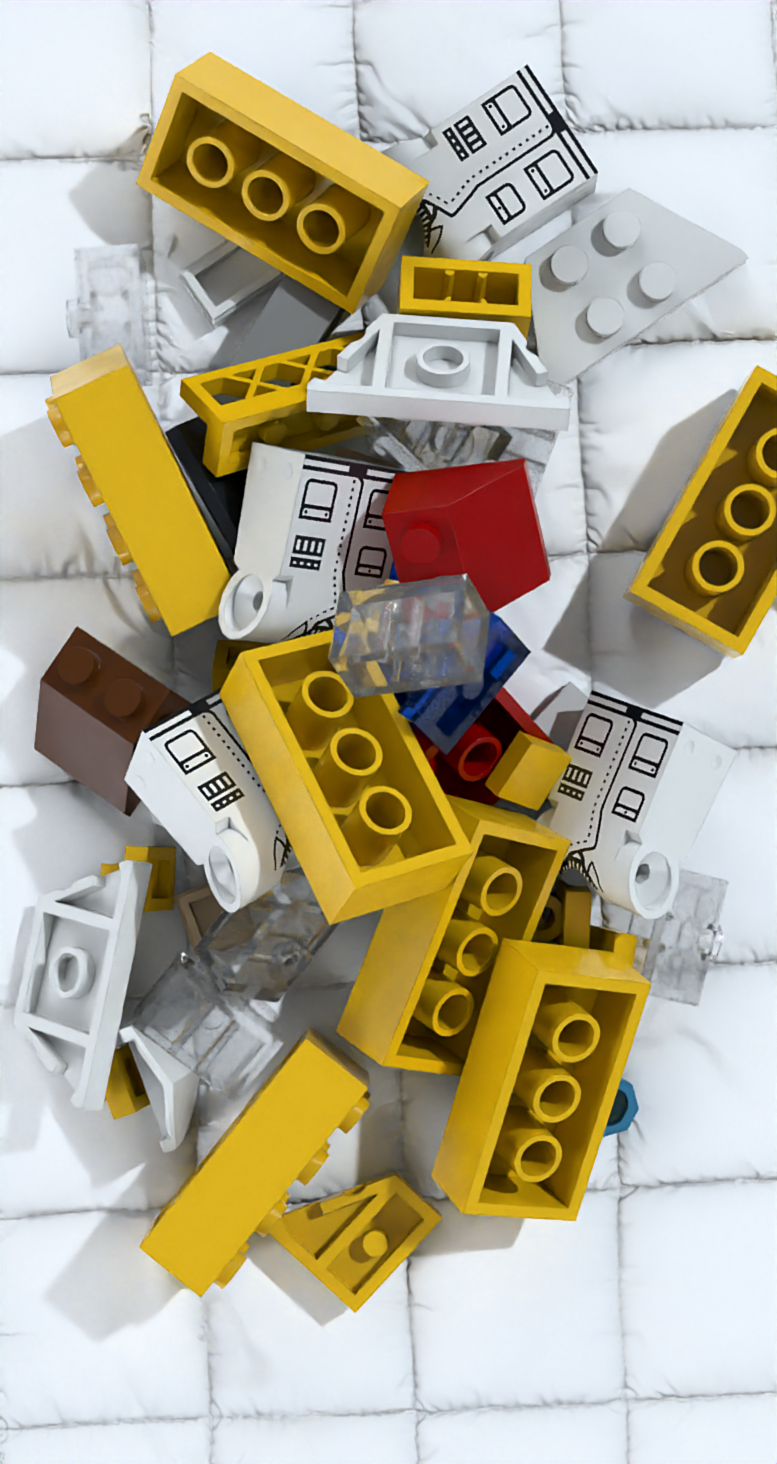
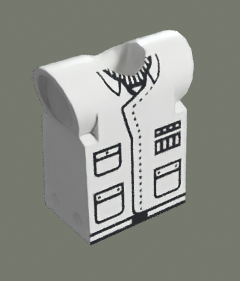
M528 64L431 129L425 137L402 142L381 151L384 155L430 181L413 219V222L423 229V257L491 261L495 255L504 252L593 194L598 178L596 167Z
M252 442L234 562L239 570L230 579L219 605L218 623L222 633L229 639L272 644L357 623L363 633L378 599V593L381 592L386 578L389 579L393 563L381 513L394 475L409 471L356 459Z
M220 688L142 730L124 780L195 864H204L208 883L218 903L227 912L235 913L274 889L280 883L284 871L301 867L219 696Z
M592 690L566 752L573 759L551 789L548 799L552 808L543 813L536 821L571 841L557 875V880L568 885L592 886L607 902L645 919L655 920L665 915L673 904L679 883L678 861L688 858L735 759L737 751L682 721Z

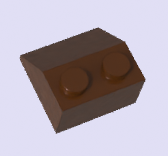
M77 626L40 679L34 749L123 814L130 817L141 802V799L124 779L142 730L192 703Z

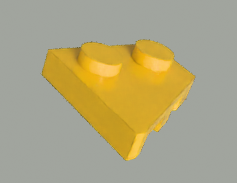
M396 1171L284 1213L269 1234L356 1314L443 1218L442 1214Z

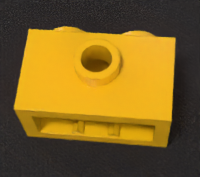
M402 255L396 314L515 323L527 340L531 322L532 264Z

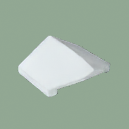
M144 1015L122 1027L119 1033L123 1043H129L163 1136L159 1141L162 1151L167 1153L175 1150L190 1133L203 1061L148 1016Z

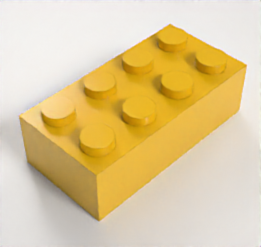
M211 51L175 74L136 181V185L351 314L360 309L383 287L430 183L427 179Z
M121 343L50 376L53 396L45 399L48 411H46L48 418L64 448L74 443L76 444L81 454L74 458L79 469L76 471L79 480L93 507L103 503L106 504L109 513L103 515V518L108 527L106 530L107 535L123 566L133 561L135 562L138 569L131 571L137 585L135 590L150 621L154 623L163 618L173 637L219 615L221 598L226 586L233 577L232 572Z
M758 365L744 379L622 596L627 601L731 659L744 655L777 596V376Z
M358 623L240 652L219 692V696L328 924L332 925L446 889L474 851Z
M445 794L474 853L446 889L384 908L336 1032L381 1066L461 1076L502 939L532 940L571 841L523 813Z
M507 938L502 939L431 1173L434 1181L462 1214L576 1221L652 984L616 953Z
M309 1026L152 1222L139 1248L199 1297L205 1294L213 1282L221 1289L225 1288L247 1259L244 1255L251 1246L246 1242L254 1231L263 1238L271 1231L288 1208L286 1202L291 1196L287 1192L288 1188L296 1179L304 1186L307 1185L329 1157L327 1151L331 1144L327 1140L338 1127L347 1134L370 1105L368 1099L371 1096L367 1092L369 1072L313 1027Z

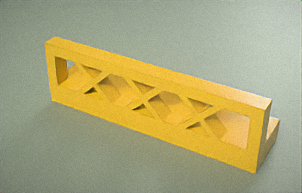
M365 331L181 379L179 396L207 424L202 463L215 477L247 469L252 442L310 451L411 421H400L386 417L307 412L308 383L314 377L325 381L334 373V371L318 367L326 365L337 366V355L351 342L363 338ZM279 379L298 385L286 388L264 382ZM226 394L243 399L220 405L212 396Z

